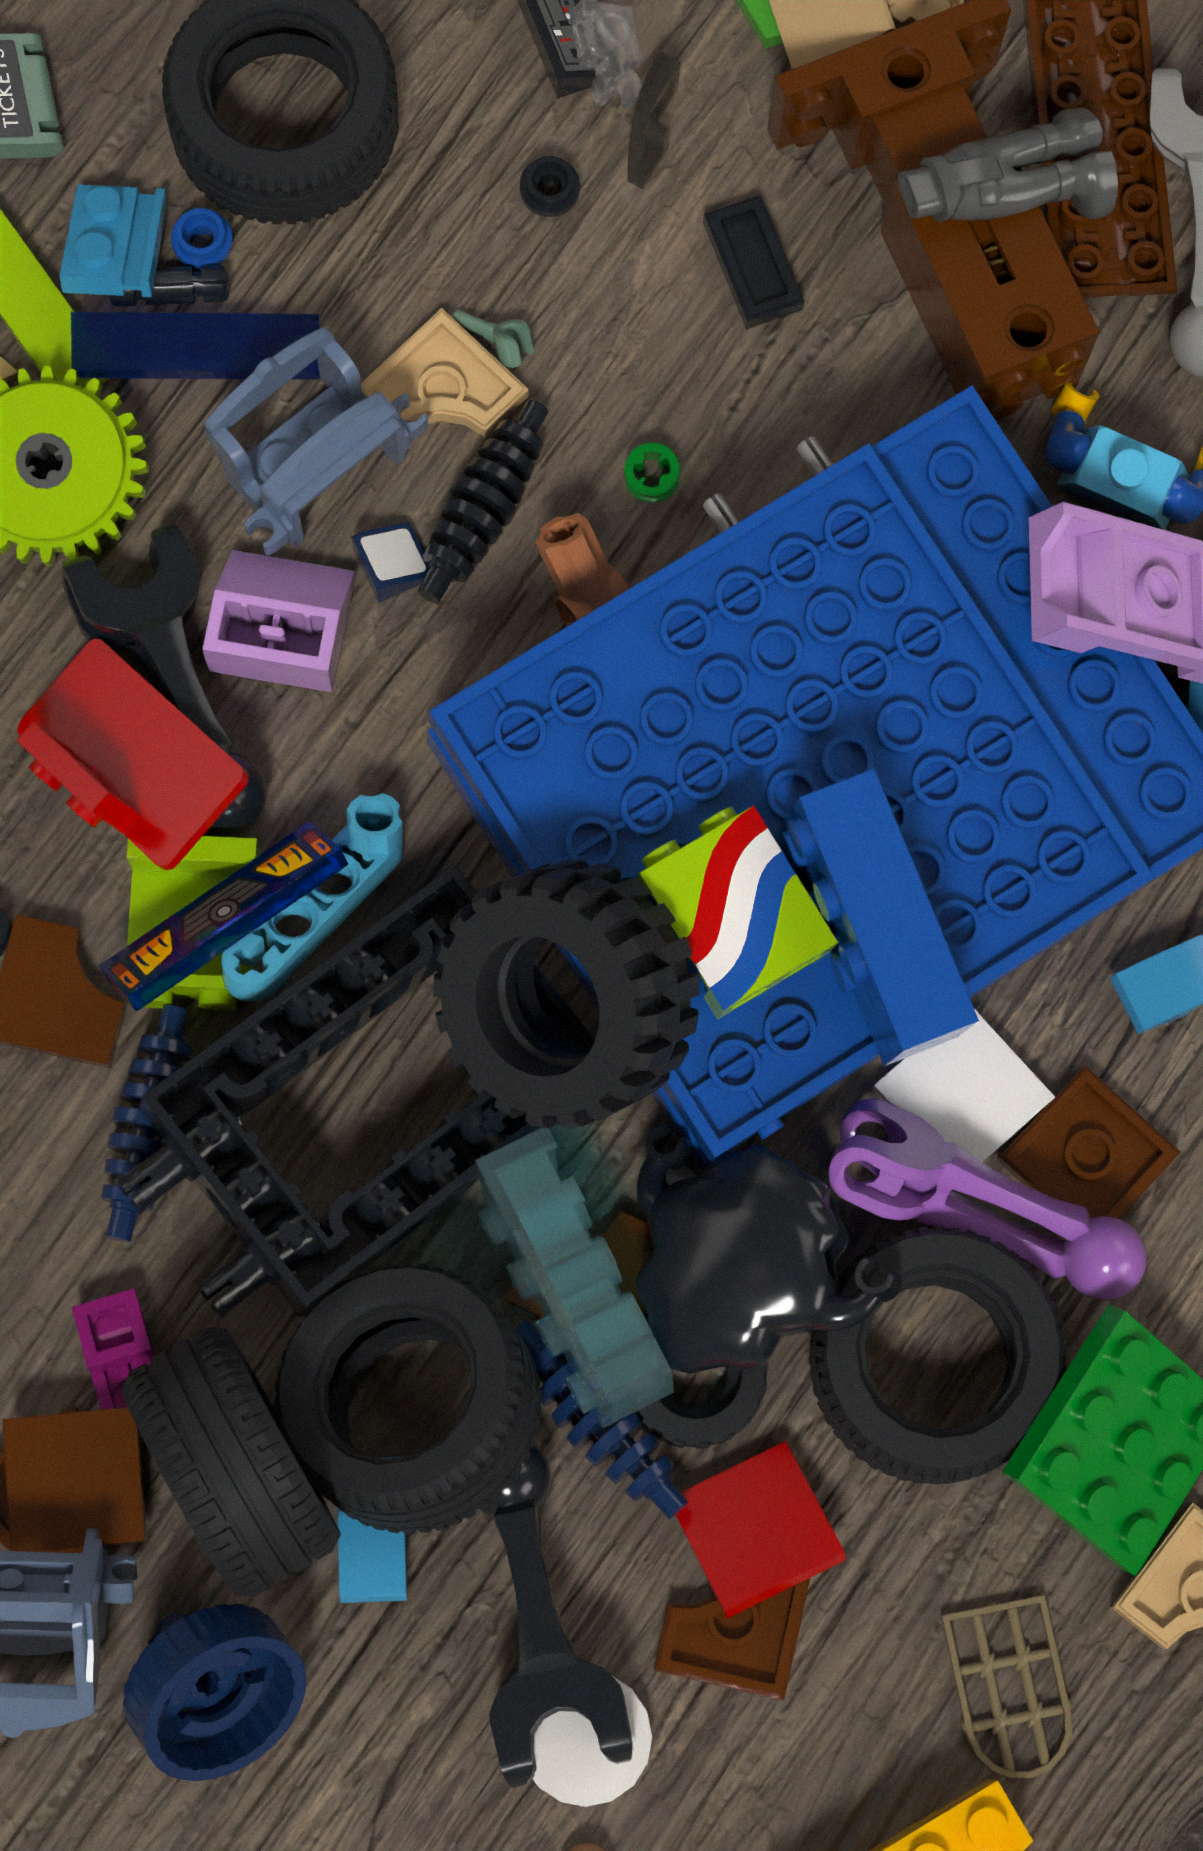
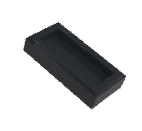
M761 195L704 214V227L746 330L803 310L804 299Z

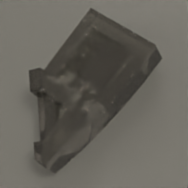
M661 51L657 54L641 86L634 109L630 133L627 181L641 189L645 187L669 149L670 127L658 120L678 91L681 62Z

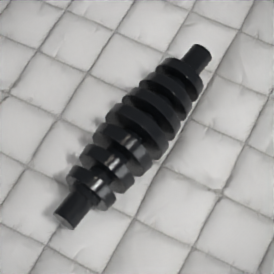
M528 399L516 420H502L493 431L495 439H487L479 449L478 453L481 458L475 457L471 459L464 469L465 476H460L456 479L451 488V494L454 498L446 500L441 512L445 520L438 521L432 533L437 543H429L423 555V559L428 564L430 570L417 592L424 599L439 604L451 582H466L474 572V567L471 563H480L489 552L486 544H495L503 534L502 526L509 525L517 512L514 504L521 502L526 490L523 482L530 480L535 468L531 460L539 458L544 446L537 432L549 411L541 403Z

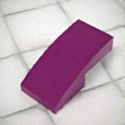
M135 1288L71 1307L86 1366L92 1375L100 1410L128 1407L121 1390L127 1375L131 1370L144 1363L151 1364L150 1359L156 1356Z

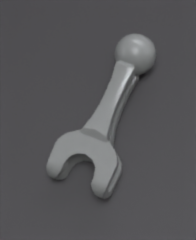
M1156 68L1152 73L1150 125L1152 142L1165 160L1186 173L1193 200L1196 227L1195 268L1189 295L1191 298L1190 305L1180 312L1173 323L1170 333V347L1176 362L1181 368L1193 376L1203 378V116L1197 115L1185 104L1182 90V75L1179 70L1175 68Z

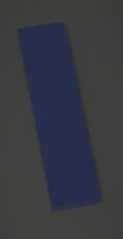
M71 312L72 369L77 371L80 378L246 379L254 372L261 361L274 357L297 340L320 329L319 314ZM317 359L292 379L320 380Z

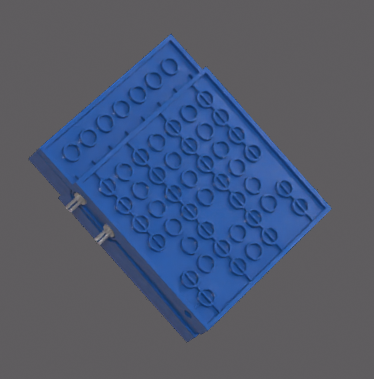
M972 385L875 445L871 446L868 443L835 464L832 463L816 437L812 436L807 438L806 441L803 440L798 445L797 451L814 477L742 521H739L722 494L718 493L713 495L712 498L709 497L704 502L703 507L719 530V535L429 711L428 722L432 728L427 732V744L512 877L548 863L553 865L564 860H583L589 867L603 863L617 868L622 873L620 882L633 877L637 879L638 874L646 869L641 861L645 856L672 840H676L680 848L703 836L698 828L700 824L731 806L738 815L754 805L785 855L780 841V832L786 831L784 820L799 797L875 769L971 999L1203 850V733L1155 660L1100 646L1083 653H1078L1032 641L1029 517L1052 507V505ZM803 868L794 870L808 893L812 892ZM650 895V896L648 897V900H649L654 906H657V905L655 904L654 900L652 899L651 895ZM555 943L599 1011L596 991L587 971L573 954ZM835 947L829 954L718 1020L704 999L708 991L706 985L690 959L686 958L689 973L698 974L700 995L691 999L690 1006L691 1008L698 1009L699 1012L696 1033L683 1039L689 1043V1052L681 1066L670 1071L669 1081L651 1094L680 1139L686 1137L692 1143L694 1152L692 1158L700 1171L707 1166L710 1160L712 1161L721 1154L734 1150L757 1134L763 1140L784 1127L781 1121L782 1118L880 1057L853 990L844 993L836 980L830 962V956L837 953Z

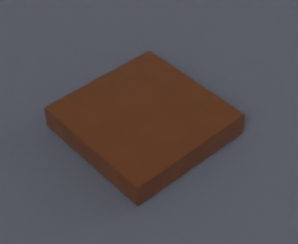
M1084 1065L997 1161L1023 1185L1052 1198L1086 1207L1090 1218L1109 1216L1120 1219L1181 1152Z
M128 1407L2 1419L11 1551L42 1552L83 1548L87 1528L99 1529L102 1546L147 1541L140 1432Z

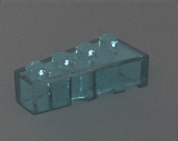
M540 1128L475 1160L486 1206L478 1210L477 1213L491 1243L496 1246L505 1242L515 1262L507 1265L506 1268L519 1296L523 1301L534 1297L544 1317L535 1322L552 1357L563 1353L574 1374L565 1379L577 1406L583 1414L593 1409L604 1428L673 1393L672 1371L633 1294L630 1291L622 1294L618 1285L623 1283L615 1258L604 1237L602 1238L600 1235L594 1238L591 1237L588 1229L593 1227L583 1203L585 1199L573 1176L561 1182L555 1152L558 1146L550 1130Z

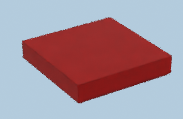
M786 1441L680 1492L689 1503L675 1517L726 1618H730L846 1560L845 1552Z

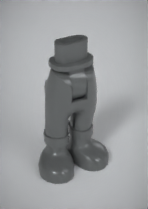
M1076 107L1060 111L1053 118L1052 123L1033 125L1030 129L967 142L954 147L942 155L923 158L919 168L899 172L897 181L906 209L913 219L932 216L937 222L947 221L950 218L952 220H990L1019 214L1047 202L1054 203L1071 199L1080 215L1094 220L1108 216L1113 211L1118 195L1116 161L1110 150L1096 152L1103 136V129L1099 120L1088 109ZM1055 159L1058 161V162L1049 164L1048 166L1041 167V168H1036V169H1032V170H1026V171H1016V170H1014V169H1016V168L1023 167V166H1027V165H1031V164L1037 165V164L1052 162V161L1055 160Z

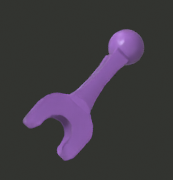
M873 1098L863 1099L852 1105L844 1114L840 1129L841 1145L833 1154L829 1167L831 1187L842 1199L883 1218L893 1220L916 1218L920 1223L947 1229L950 1227L960 1228V1231L963 1232L970 1230L976 1232L977 1235L991 1237L990 1241L994 1243L999 1241L1006 1246V1249L1014 1251L1019 1255L1018 1257L1029 1261L1056 1279L1066 1275L1072 1286L1080 1293L1093 1299L1113 1300L1131 1292L1142 1279L1147 1262L1145 1245L1137 1231L1123 1220L1109 1216L1090 1218L1086 1207L1052 1198L1018 1183L980 1162L955 1143L946 1142L937 1130L921 1117L885 1101ZM862 1122H877L884 1126L888 1134V1141L885 1142L873 1137L860 1135L857 1127ZM852 1162H857L871 1170L877 1177L865 1182L858 1181L850 1176L846 1167ZM955 1191L1007 1209L1042 1225L1065 1238L1066 1241L1064 1242L1033 1231L997 1215Z

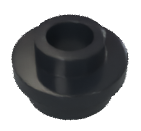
M555 156L541 157L530 163L523 171L520 178V196L525 206L533 213L544 217L560 216L571 210L578 201L580 179L573 166L565 160ZM545 183H554L560 187L561 191L557 195L547 196L543 195L539 188Z

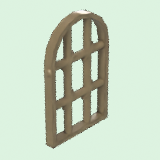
M1045 1595L1002 1604L991 1602L986 1607L942 1615L943 1630L962 1714L961 1726L966 1733L974 1755L990 1771L1007 1778H1033L1050 1771L1065 1755L1072 1736L1070 1711L1072 1704L1066 1693ZM1038 1603L1048 1647L1030 1651V1645L1025 1646L1017 1607ZM1007 1610L1016 1654L994 1658L995 1653H990L982 1614ZM972 1617L981 1661L959 1665L950 1621ZM1050 1658L1060 1704L1042 1707V1701L1037 1702L1029 1662ZM1015 1665V1670H1020L1028 1710L1007 1714V1709L1004 1708L1002 1710L994 1669ZM980 1672V1678H985L993 1717L971 1722L962 1676ZM1063 1714V1736L1057 1752L1050 1758L1041 1719ZM1028 1722L1027 1727L1033 1728L1041 1766L1028 1772H1015L1006 1726ZM992 1729V1735L997 1734L1004 1768L995 1765L981 1751L974 1732Z

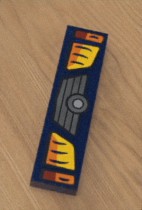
M309 821L100 964L99 968L109 984L135 1011H139L348 865V862L341 848L315 824Z

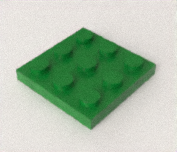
M1108 1304L1002 1473L1116 1567L1136 1577L1203 1470V1379L1128 1312Z

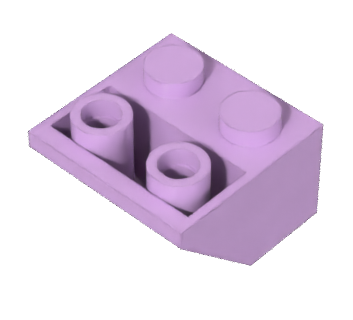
M232 550L214 591L202 649L209 671L333 692L355 580V571Z

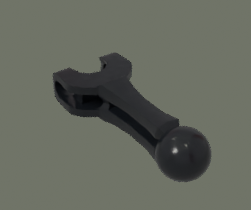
M167 524L151 532L152 540L149 545V559L153 566L154 578L141 587L123 589L108 583L97 568L94 560L87 556H80L63 562L62 585L83 636L90 641L100 639L113 650L129 653L149 678L152 685L248 772L249 780L245 788L209 829L216 832L231 833L250 826L257 820L265 807L267 785L261 770L252 760L242 754L231 752L232 742L217 721L197 678L187 647L184 626L195 609L201 572L179 527L175 524Z
M535 1444L534 1447L529 1449L531 1454L527 1461L522 1462L521 1466L523 1468L519 1475L512 1478L513 1483L508 1488L504 1487L500 1491L502 1495L497 1500L493 1499L490 1501V1506L481 1510L488 1516L495 1518V1524L508 1557L519 1618L518 1670L498 1691L489 1713L490 1725L502 1774L511 1788L526 1785L533 1779L537 1769L534 1756L535 1733L544 1719L559 1711L578 1712L590 1720L598 1737L600 1750L609 1761L616 1764L631 1761L634 1751L626 1701L620 1684L604 1668L576 1657L562 1629L552 1600L542 1553L540 1516L537 1512V1509L543 1504L549 1493L551 1470L546 1456Z

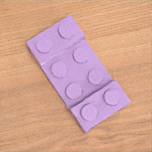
M1061 502L1029 517L1032 641L1078 653H1083L1100 646L1178 666V678L1203 684L1202 540L1066 502Z

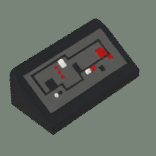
M517 0L557 99L614 80L613 72L583 0Z

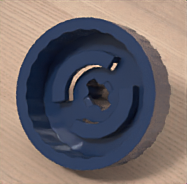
M221 1604L198 1610L191 1615L176 1611L157 1623V1630L154 1636L139 1655L140 1657L136 1664L133 1665L124 1687L123 1711L126 1714L125 1719L154 1765L163 1773L176 1779L187 1781L215 1779L236 1772L251 1764L270 1750L283 1737L295 1720L304 1700L306 1691L305 1667L301 1658L269 1615H265L260 1609L247 1607L244 1604ZM241 1673L239 1680L236 1682L238 1674ZM183 1707L191 1709H201L194 1711H182Z

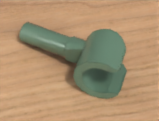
M460 309L454 312L452 318L463 328L495 342L498 360L503 366L512 368L520 366L522 364L520 352L534 354L531 333L527 323L523 320L513 319L496 324Z

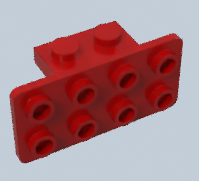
M93 639L85 645L21 719L17 727L20 737L16 741L35 758L28 768L39 779L56 792L65 786L72 793L65 803L78 816L94 828L104 820L124 834L154 864L163 870H172L181 862L245 788L249 780L248 772L100 639Z

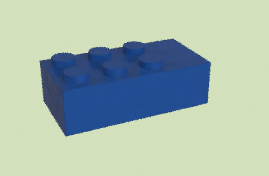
M875 769L799 797L784 820L786 831L780 832L782 848L793 870L803 868L812 890L808 894L838 941V944L835 946L837 953L830 956L834 975L844 993L853 990L883 1066L957 1038L976 1024L979 1019Z

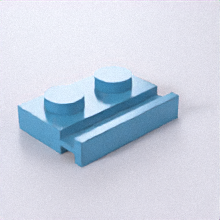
M77 184L60 271L63 293L124 296L125 290H140L142 297H152L168 206L165 189L156 188L155 194H139L138 187Z

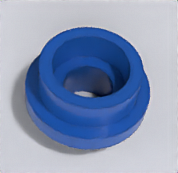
M196 208L187 211L176 221L171 232V243L175 255L183 264L192 266L195 269H201V266L219 265L222 263L232 249L233 237L230 225L222 215L213 210ZM205 234L213 238L212 244L208 247L196 248L192 245L193 239L198 235Z

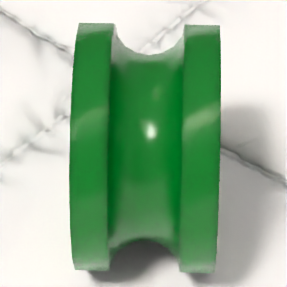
M649 442L639 445L630 452L625 461L624 479L627 489L635 498L643 502L657 503L666 500L673 495L679 484L680 466L677 456L670 448L660 443ZM646 460H658L659 469L665 466L669 469L670 474L660 476L659 486H646L645 477H642L639 481L636 479L634 472L643 471Z

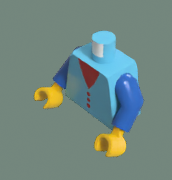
M1072 383L1064 384L1051 408L1055 419L1046 449L1049 464L1062 472L1056 487L1134 522L1166 530L1170 520L1180 524H1188L1195 521L1203 511V445L1194 470L1189 476L1183 462L1175 457L1101 425L1084 429V423L1096 404L1099 393L1092 389L1089 396L1078 392L1072 386Z

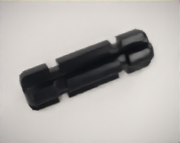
M223 265L201 266V272H193L192 266L157 268L152 297H142L140 290H125L124 296L109 295L112 305L116 307L137 306V300H145L146 305L195 303V297H203L204 303L224 302L229 297V275L226 267Z

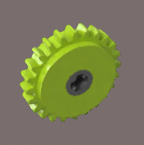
M44 366L41 372V380L36 381L31 379L25 368L19 369V385L12 388L0 378V554L4 555L10 550L12 545L17 546V559L23 564H28L34 551L40 552L42 562L46 567H53L56 552H64L68 560L79 557L78 548L87 545L97 556L102 553L101 545L97 538L106 533L109 537L118 541L122 537L115 525L118 518L122 517L134 521L137 517L134 510L127 504L129 498H145L146 490L142 485L134 481V476L149 473V465L145 460L134 458L133 456L134 453L145 449L146 443L140 435L127 436L126 434L138 424L131 412L119 416L115 415L123 403L116 393L108 395L103 400L100 399L103 386L98 379L93 378L84 388L80 387V377L75 369L69 368L63 381H57L51 366ZM51 454H54L62 468L60 471L50 470L46 479H43L35 466L37 462L47 463Z

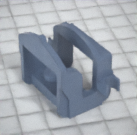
M322 327L302 337L274 357L261 361L254 372L226 397L204 423L207 439L223 465L226 480L255 512L244 523L246 533L251 535L259 527H268L273 532V536L263 543L264 552L267 556L275 553L288 541L296 547L304 542L299 511L375 449L380 447L393 462L399 465L406 459V450L410 448V443L428 428V416L426 414H423L414 422L405 421L400 417L401 412L410 406L407 393L397 397L392 402L381 391L366 398L362 393L361 379L357 367L326 327ZM317 359L319 374L327 389L246 453L228 429Z
M87 1528L83 1553L0 1551V1653L27 1656L50 1655L73 1650L76 1685L0 1683V1732L4 1736L15 1738L20 1736L25 1730H40L62 1726L89 1717L95 1711L100 1669V1641L105 1638L109 1616L108 1603L125 1604L134 1602L133 1580L138 1578L137 1558L129 1555H108L107 1549L102 1547V1539H100L98 1528Z

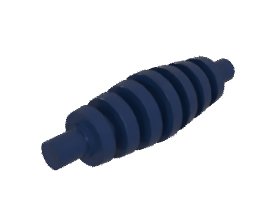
M164 1004L157 1031H154L152 1035H142L138 1050L151 1056L150 1060L133 1059L128 1071L130 1075L144 1080V1084L124 1083L119 1094V1098L138 1105V1108L115 1107L113 1110L111 1122L120 1127L130 1129L132 1132L131 1134L109 1133L108 1148L126 1155L125 1160L106 1159L105 1174L114 1178L124 1176L162 1148L161 1142L156 1141L159 1135L141 1113V1100L145 1093L179 1069V1067L175 1066L176 1061L189 1062L191 1060L192 1047L184 1043L185 1039L182 1038L188 1014L187 1009ZM103 1185L101 1199L109 1202L110 1208H112L106 1237L118 1241L131 1242L137 1216L141 1214L130 1204V1201H132L131 1195L126 1198L119 1187L115 1185ZM155 1202L148 1206L146 1211H152Z
M528 1320L520 1324L516 1330L532 1354L531 1357L535 1361L536 1373L539 1375V1379L543 1377L546 1380L540 1388L542 1391V1404L548 1406L561 1397L563 1402L555 1409L551 1416L559 1428L566 1426L577 1417L580 1419L566 1437L569 1443L575 1449H578L596 1437L598 1441L590 1448L585 1458L596 1467L613 1456L616 1461L606 1471L605 1476L614 1484H617L627 1476H630L634 1481L626 1489L625 1493L636 1502L643 1497L646 1500L651 1499L668 1520L675 1517L689 1502L670 1482L671 1477L669 1473L674 1468L673 1463L667 1455H664L654 1463L649 1458L659 1446L652 1433L647 1434L637 1442L632 1439L643 1426L642 1418L637 1411L630 1413L619 1422L615 1420L627 1406L628 1398L618 1390L599 1402L598 1398L611 1383L605 1376L597 1373L583 1383L580 1379L590 1368L591 1364L579 1355L565 1363L562 1359L571 1349L561 1338L552 1343L550 1340L545 1341Z

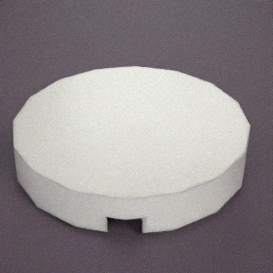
M615 1677L613 1678L620 1684L626 1701L634 1746L631 1761L619 1764L609 1761L600 1750L598 1737L590 1720L578 1712L559 1711L544 1719L535 1733L534 1756L537 1769L533 1780L540 1789L560 1802L588 1807L613 1801L634 1786L648 1764L652 1733L647 1710L633 1689Z

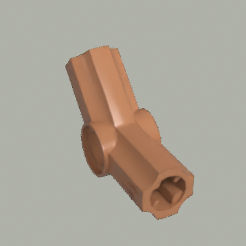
M579 513L566 517L557 516L540 528L541 533L535 544L560 594L554 599V604L566 627L630 589L619 572L608 564L588 519Z

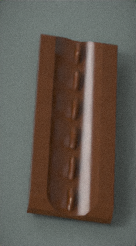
M1023 0L1035 125L1052 123L1053 118L1064 109L1084 107L1094 114L1103 129L1102 141L1096 152L1110 150L1116 161L1118 195L1110 215L1094 220L1085 218L1077 212L1071 199L1043 204L1044 217L1083 299L1118 295L1176 294L1178 288L1164 158L1154 146L1151 136L1150 107L1154 65L1147 0ZM1055 159L1052 162L1039 164V168L1048 166L1049 164L1058 161Z

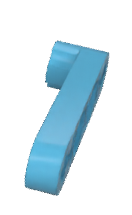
M381 793L376 796L360 795L352 800L347 808V825L329 842L334 850L323 857L316 855L314 857L315 861L306 865L227 945L222 954V976L225 987L232 996L243 1001L255 1002L266 999L273 994L398 866L403 858L402 821L400 820V804L393 797ZM361 857H362V862H363V868H362V866L360 865V863L358 862V860H359ZM332 873L342 874L352 881L351 887L340 894H327L317 887V883L322 877ZM289 915L302 916L311 923V927L307 932L296 937L283 935L275 928L279 920ZM264 941L266 942V944H267L268 947L270 948L266 953H265ZM262 959L263 972L261 974L252 969L245 975L240 974V964L243 963L246 966L253 967Z

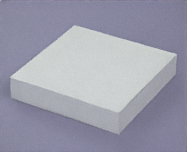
M975 1010L979 1019L976 1024L957 1038L904 1058L879 1080L872 1090L882 1101L921 1117L935 1128L946 1142L955 1143L983 1163L1043 1110L1055 1096Z

